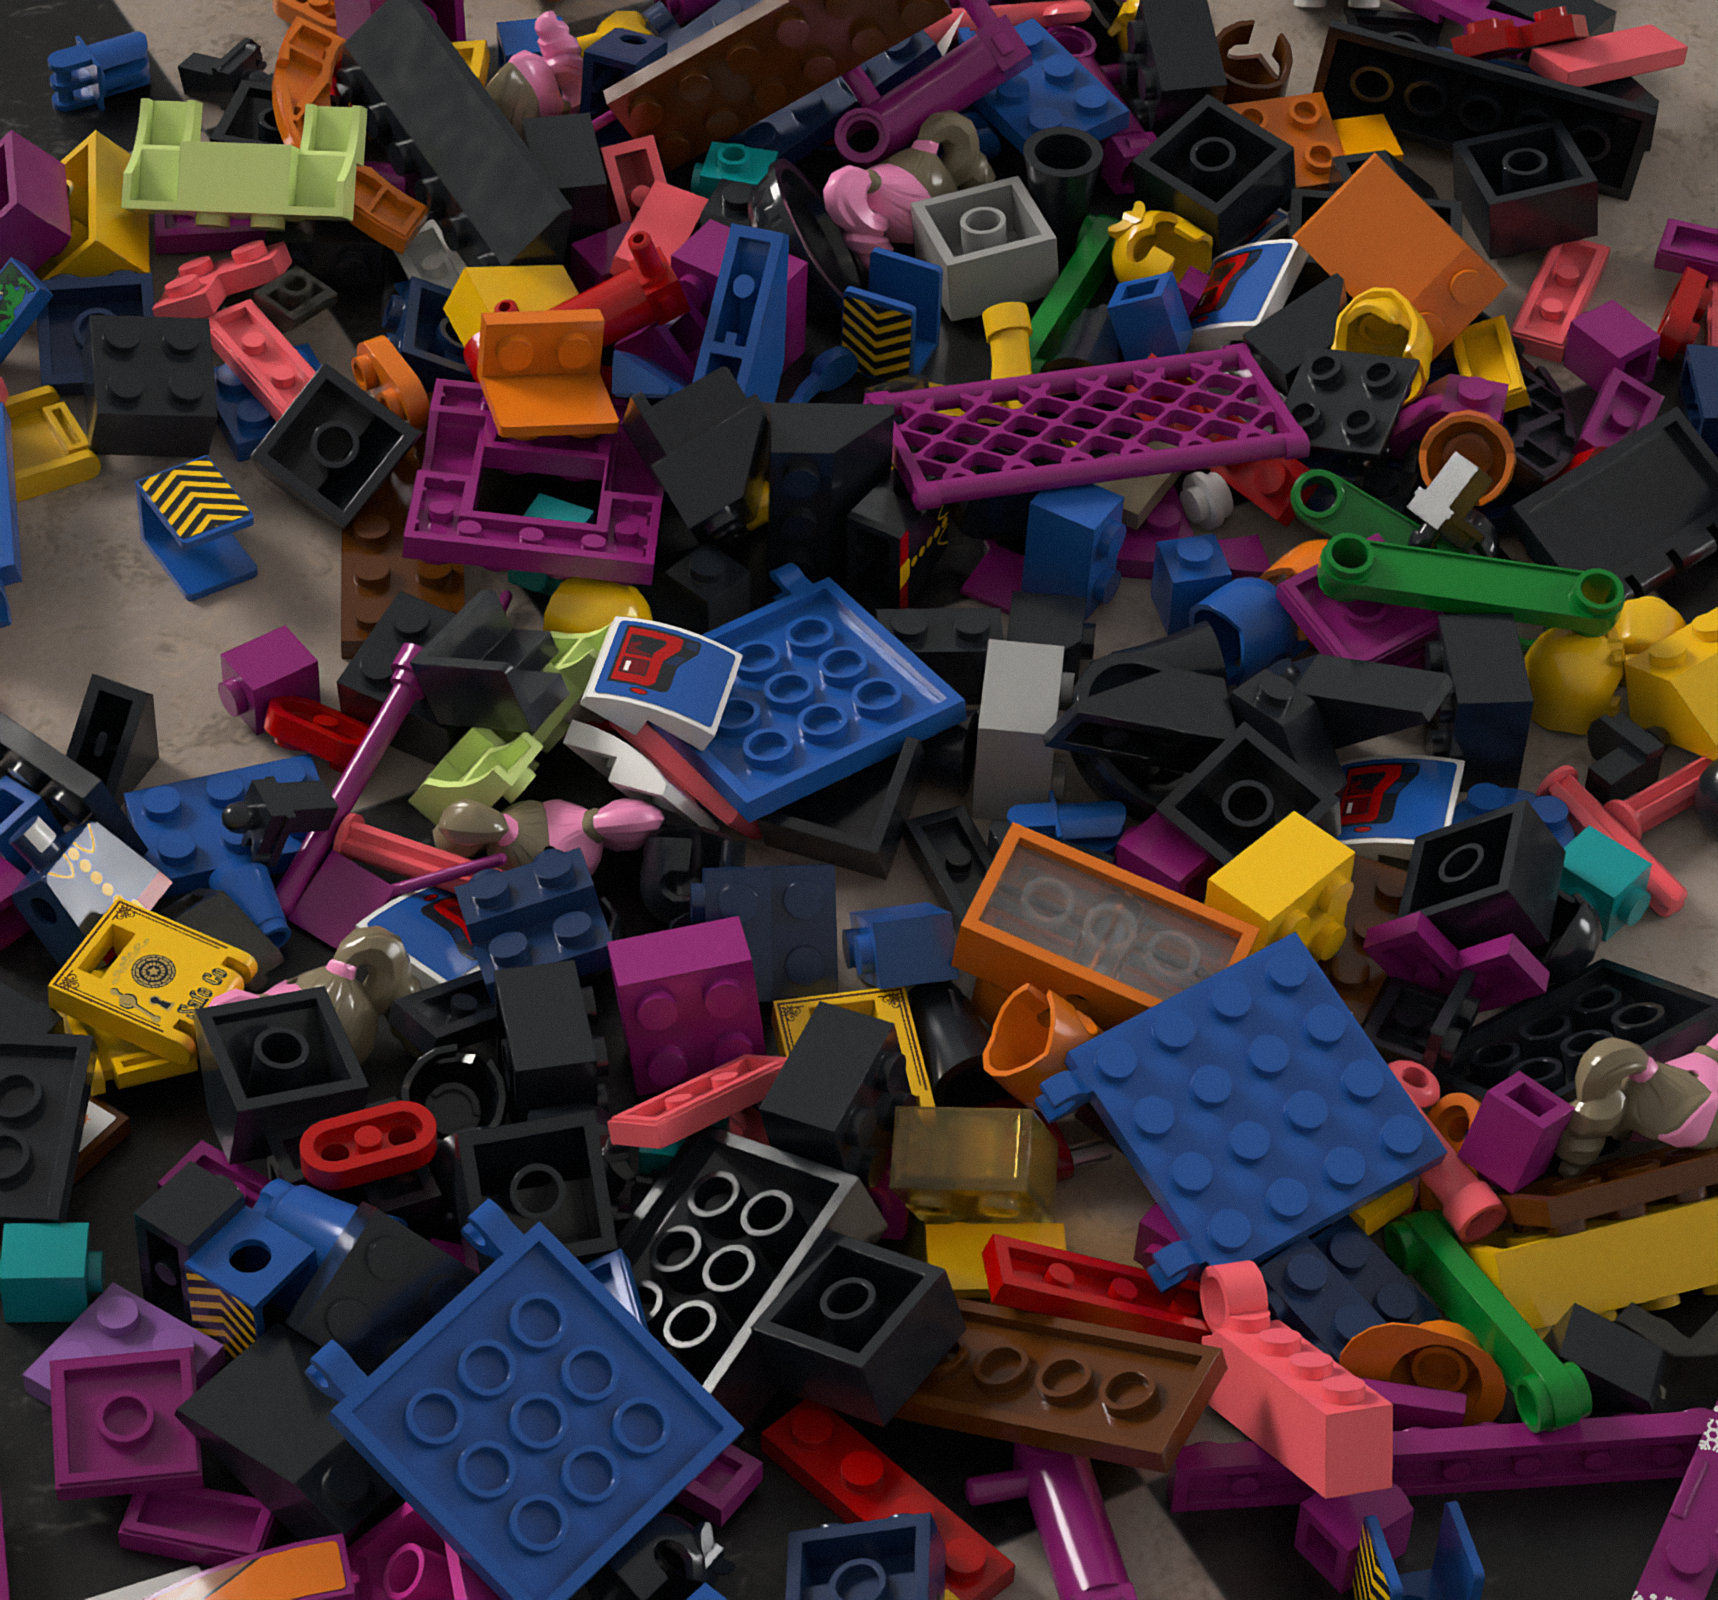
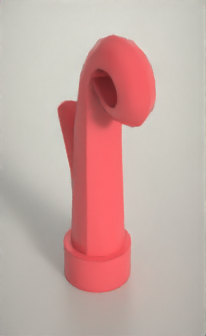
M1057 0L990 6L998 18L1006 15L1013 26L1034 18L1043 28L1083 22L1091 16L1092 12L1091 6L1084 0ZM953 8L952 14L923 30L937 45L963 11L964 14L951 43L958 42V28L969 27L970 31H977L978 28L964 8Z
M1398 1060L1389 1063V1068L1447 1150L1442 1163L1420 1174L1418 1177L1434 1192L1444 1206L1442 1212L1444 1218L1462 1242L1473 1243L1484 1239L1503 1223L1507 1209L1487 1182L1479 1181L1467 1165L1457 1157L1458 1154L1423 1112L1422 1109L1436 1104L1440 1099V1086L1437 1078L1430 1070L1413 1061Z

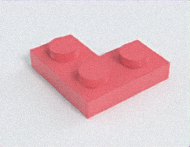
M255 240L235 248L231 252L232 257L212 262L210 256H203L184 263L178 268L179 273L175 279L164 286L166 291L152 308L154 316L173 318L207 317L217 311L227 296L280 280L292 263L285 242L282 241L265 246L263 240Z

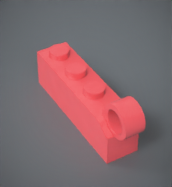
M1246 1260L1207 1266L1200 1280V1301L1205 1321L1213 1334L1202 1336V1345L1222 1348L1228 1367L1208 1405L1325 1499L1392 1488L1393 1404L1366 1385L1364 1380L1354 1376L1335 1362L1330 1355L1323 1353L1304 1339L1299 1332L1292 1330L1280 1320L1270 1321L1266 1285L1261 1271L1253 1261Z

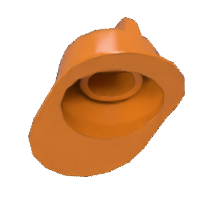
M1434 1320L1426 1321L1419 1325L1391 1322L1372 1326L1352 1337L1340 1353L1339 1365L1359 1378L1467 1394L1463 1427L1474 1426L1482 1422H1493L1503 1410L1507 1387L1502 1369L1492 1356L1485 1351L1484 1346L1473 1332L1458 1323Z

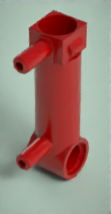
M645 231L635 232L628 239V246L634 257L633 260L628 262L629 269L549 309H600L605 321L602 349L656 321L662 326L691 311L679 280L660 246L655 248L651 236ZM511 299L500 301L494 309V312L520 311L515 301ZM480 331L471 337L465 345L463 352L464 361L476 383H480L477 377Z

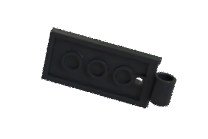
M0 711V780L6 775L40 796L62 828L69 825L74 829L89 820L98 822L143 857L149 849L101 779Z

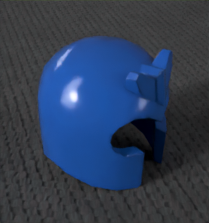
M1254 577L1236 578L1190 608L1188 621L1190 626L1206 620L1215 632L1225 664L1228 687L1234 684L1239 687L1265 668H1269L1282 659H1292L1310 646L1308 639L1298 641V625L1275 596L1277 587L1269 581ZM1239 658H1241L1240 668L1235 665Z

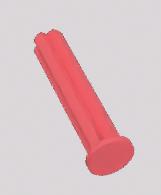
M1702 756L1624 801L1613 799L1603 807L1640 842L1644 832L1695 804L1694 799L1698 779L1713 760Z
M1564 765L1552 771L1541 782L1535 795L1537 797L1551 795L1562 800L1568 807L1567 819L1578 835L1590 825L1652 863L1647 892L1651 894L1649 906L1658 916L1664 918L1680 911L1685 905L1684 901L1688 895L1686 888L1577 781L1578 772L1573 766Z
M350 813L343 819L337 830L333 845L334 851L351 861L354 859L410 879L473 861L366 825L363 816L356 813ZM493 868V869L499 870V871H501V872H504V870H501V869H498V868ZM474 874L434 885V887L455 893L454 887L469 883Z

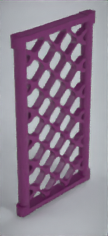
M1245 343L1225 345L1221 349L894 393L879 391L864 394L863 404L894 405V417L902 416L907 420L899 425L894 421L892 461L917 511L941 508L942 504L1275 458L1291 460L1309 457L1310 442L1307 434L1298 425ZM1236 371L1239 377L1225 374V372ZM1190 377L1196 383L1185 386L1166 380ZM1133 385L1140 390L1135 393H1124L1109 388ZM1210 388H1222L1234 393L1223 396L1207 392V390ZM1076 393L1081 396L1077 401H1067L1052 397L1053 395ZM1162 395L1177 400L1173 403H1162L1150 400V398ZM1253 397L1258 405L1245 402V400ZM1018 400L1024 405L1018 409H1010L993 403ZM1097 403H1106L1119 408L1114 411H1104L1092 406ZM1193 405H1200L1215 410L1211 413H1199L1187 408ZM960 408L966 413L959 417H952L934 411ZM1038 411H1049L1061 416L1056 419H1047L1034 414ZM1134 413H1143L1157 418L1153 421H1142L1130 418L1129 416ZM1237 415L1252 419V421L1241 424L1225 420V418ZM980 419H991L1002 422V424L997 427H989L975 422ZM1076 421H1086L1098 426L1094 429H1084L1072 426L1071 424ZM1172 423H1180L1195 428L1191 431L1183 432L1168 428L1167 426ZM1272 425L1277 434H1270L1263 430V428ZM929 426L944 431L938 435H930L917 430L921 427ZM1017 429H1028L1040 434L1035 437H1025L1013 432ZM1114 431H1123L1137 436L1133 439L1125 440L1109 436V434ZM1211 433H1217L1236 439L1211 442L1204 437ZM959 437H970L981 440V442L976 445H966L954 440ZM1055 439H1065L1078 444L1067 448L1051 444L1050 442ZM1153 441H1159L1178 447L1153 450L1146 445ZM908 445L922 448V450L912 453ZM997 447H1006L1019 452L1015 455L1007 456L992 452V450ZM1094 449H1101L1120 455L1094 459L1093 456L1087 453ZM938 455H948L960 460L956 463L947 464L932 459ZM1035 457H1043L1061 463L1035 467L1029 461ZM977 465H983L1002 471L976 475L970 469ZM923 473L942 479L926 481Z

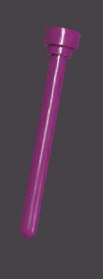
M404 643L391 664V670L394 674L390 682L393 688L331 793L339 808L329 831H315L307 834L275 889L285 917L291 914L331 847L341 822L350 814L416 699H424L425 694L409 663L423 647L412 643Z

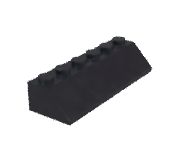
M387 0L343 44L341 69H338L336 73V83L341 97L344 101L351 102L352 105L362 106L367 109L366 132L372 139L378 140L389 156L394 172L398 176L405 178L414 191L417 201L427 206L429 209L428 213L442 231L446 245L451 251H456L467 267L563 265L573 208L420 0Z
M1331 20L1312 93H1323L1332 120L1384 114L1395 137L1452 153L1453 142L1560 118L1598 180V193L1629 201L1658 110L1650 106Z

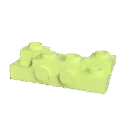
M141 98L135 145L129 163L123 173L122 209L132 213L189 215L196 218L195 226L211 229H229L230 219L251 220L250 228L264 231H285L286 221L305 222V219L353 221L357 166L364 167L367 125L366 108L352 105V107H329L305 104L303 134L299 149L293 145L200 142L203 103L196 100H187V102L153 101L149 98Z
M610 624L589 633L568 634L550 631L559 652L540 672L560 673L570 693L568 697L533 733L469 727L410 797L408 802L435 825L439 823L445 808L462 799H472L492 807L503 797L512 804L536 776L534 771L540 765L534 759L541 750L547 754L568 731L570 724L563 718L585 692Z

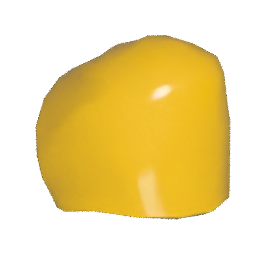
M1373 287L1357 295L1338 315L1331 349L1419 360L1420 366L1412 382L1411 393L1403 403V406L1417 399L1427 384L1430 376L1434 339L1424 318L1394 288Z

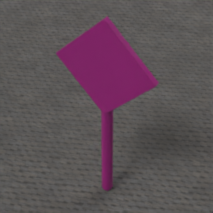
M994 536L992 539L984 540L988 552L961 587L960 593L992 608H1000L1001 612L1010 615L1012 591H1021L1024 556L1000 546Z
M332 850L287 919L337 950L340 942L356 929V924L390 902L393 897L469 876L484 869L503 866L507 862V856L504 853H497L390 885Z

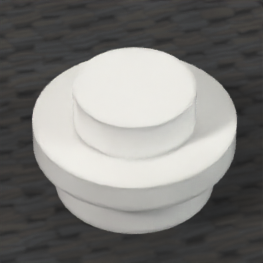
M1197 471L1185 477L1183 491L1180 493V502L1187 519L1194 524H1198L1206 531L1220 527L1224 522V518L1229 517L1233 512V498L1225 480L1216 472L1205 474Z

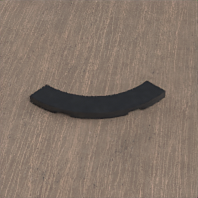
M1482 311L1469 325L1491 319V317ZM1511 334L1530 400V405L1509 411L1513 422V437L1511 439L1514 442L1516 464L1511 481L1529 494H1533L1556 480L1565 470L1571 458L1572 448L1576 442V429L1571 409L1560 387L1545 367L1537 366L1535 369L1522 356L1525 347Z

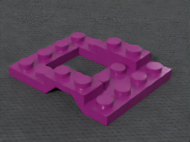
M436 378L429 411L422 469L417 470L404 532L402 558L419 559L431 565L455 563L482 566L494 572L518 570L545 573L547 576L556 579L580 577L607 580L626 586L633 584L652 585L665 489L663 485L658 487L622 427L629 400L610 398L619 419L617 433L598 434L592 438H577L571 435L539 436L534 440L521 441L511 437L504 438L499 436L480 383ZM485 468L500 469L512 475H522L528 472L557 475L563 479L575 482L588 479L601 480L603 482L597 523L589 524L477 511Z

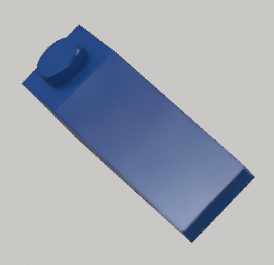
M731 223L692 383L725 366L729 368L746 398L756 393L761 402L775 403L785 356L789 235Z

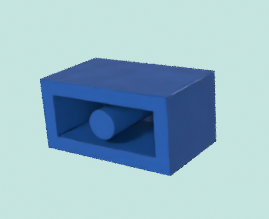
M1095 484L1040 491L1029 505L1021 591L1086 597L1084 622L1101 603L1108 604L1115 596L1121 580V572L1116 569L1118 552L1126 536V525L1121 523L1124 497Z
M927 902L849 912L851 929L842 931L843 954L847 968H856L858 978L879 989L959 979L958 968L951 966L955 949L952 912Z

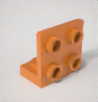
M1322 92L1227 105L1294 147L1296 189L1328 190L1332 157L1343 156L1344 152Z
M600 309L485 312L481 314L477 377L499 436L529 441L539 436L571 435L577 438H592L598 434L618 432L619 419L600 375L605 323Z

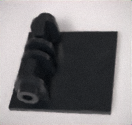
M1309 347L1284 404L1298 425L1307 434L1310 449L1343 453L1348 461L1347 469L1356 476L1367 477L1370 471H1375L1380 466L1381 455L1386 443L1390 441L1393 435V428L1399 421V413L1403 403L1411 393V385L1420 366V361L1417 359ZM1274 429L1271 434H1277Z

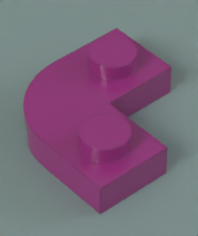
M1419 911L1368 928L1363 949L1392 979L1395 976L1447 996L1451 994L1464 969L1476 972L1477 977L1471 996L1481 999L1478 1013L1546 993L1550 972L1513 933L1458 951L1435 925Z

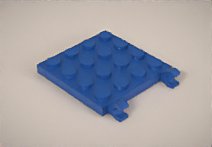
M792 562L769 572L770 578L782 591V593L772 597L773 603L702 635L743 655L716 735L705 750L701 751L652 722L646 721L749 823L900 752L907 736L923 741L967 720L965 699L830 577L813 584L804 576L800 568Z
M1296 932L1068 1051L1064 1061L1068 1070L1059 1072L1040 1083L1039 1088L1043 1094L1034 1100L1049 1124L1060 1120L1075 1109L1090 1102L1181 1238L1180 1241L1173 1242L1154 1253L1152 1258L1155 1264L1146 1270L1161 1294L1174 1289L1189 1278L1204 1271L1207 1266L1246 1260L1253 1261L1257 1265L1288 1248L1303 1237L1312 1235L1439 1165L1447 1154L1443 1144Z
M488 1198L468 1216L467 1220L469 1223L462 1228L461 1233L476 1250L496 1260L369 1376L355 1364L349 1354L334 1340H330L310 1359L312 1364L304 1373L322 1393L340 1402L330 1411L327 1417L329 1423L501 1600H570L634 1536L741 1435L744 1428L540 1221L524 1235L511 1222L505 1212Z

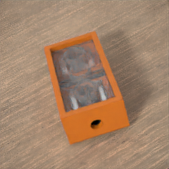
M1012 822L960 925L951 966L1010 992H1014L1026 983H1030L1045 995L1050 989L1072 1004L1075 1011L1079 1010L1084 1015L1089 1016L1102 1031L1106 1032L1250 956L1260 928Z

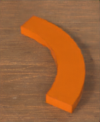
M296 16L287 30L278 53L272 81V105L276 125L284 145H293L300 149L305 104L331 107L330 90L332 87V76L336 65L342 57L343 44L347 40ZM365 165L364 167L357 166L353 221L348 222L377 242L403 255L426 223L429 209L426 205L391 185L373 168Z

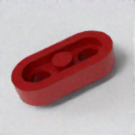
M1688 266L1685 268L1668 301L1656 331L1661 336L1658 357L1671 362L1676 353L1685 356L1687 344L1694 343L1701 325L1692 320L1697 322L1701 320L1714 293L1713 290L1705 287L1708 275Z
M293 695L271 698L264 722L265 731L274 737V742L278 746L292 751L309 752L327 760V765L330 768L341 773L345 771L371 726L317 701Z
M395 1101L319 1121L310 1126L300 1140L299 1149L302 1173L310 1183L319 1188L341 1190L419 1169L431 1161L436 1153V1120L433 1114L421 1104L411 1101Z

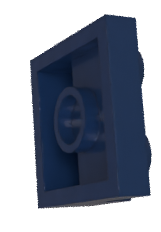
M119 270L107 276L80 278L72 274H60L51 277L49 280H40L54 295L37 316L41 387L46 385L52 386L58 395L84 393L81 355L89 315L155 317L152 311L155 305L152 273L138 274L131 270Z
M411 276L402 296L393 294L387 304L382 327L391 330L392 333L387 332L385 337L389 339L418 376L426 393L434 392L436 378L476 383L464 361L463 352L465 348L443 310L452 290Z
M581 848L567 852L559 849H547L540 852L533 859L532 863L504 872L496 869H484L474 874L469 883L454 887L492 1005L495 1004L494 970L574 960L578 977L611 967L607 942L613 940L602 913Z
M834 864L702 868V883H690L691 923H705L739 916L752 958L759 1002H773L774 999H793L838 993L836 879Z
M1349 1215L1342 1217L1311 1240L1307 1236L1303 1237L1259 1268L1267 1289L1270 1321L1280 1320L1292 1330L1299 1332L1304 1339L1323 1353L1330 1355L1338 1364L1340 1353L1352 1337L1369 1327L1391 1322L1419 1325L1426 1321L1438 1320L1441 1315Z
M931 1512L920 1514L900 1513L885 1519L849 1524L829 1523L814 1529L789 1532L785 1600H944L946 1546Z

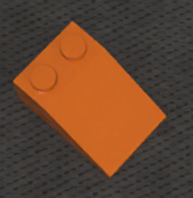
M1376 153L1292 236L1330 276L1338 273L1344 279L1346 292L1353 299L1373 287L1394 288L1405 297L1424 318L1432 334L1434 344L1431 362L1508 286L1497 271Z

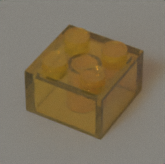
M896 1106L889 1188L918 1220H924V1226L925 1224H949L953 1222H991V1224L1053 1223L1059 1143L1033 1109Z

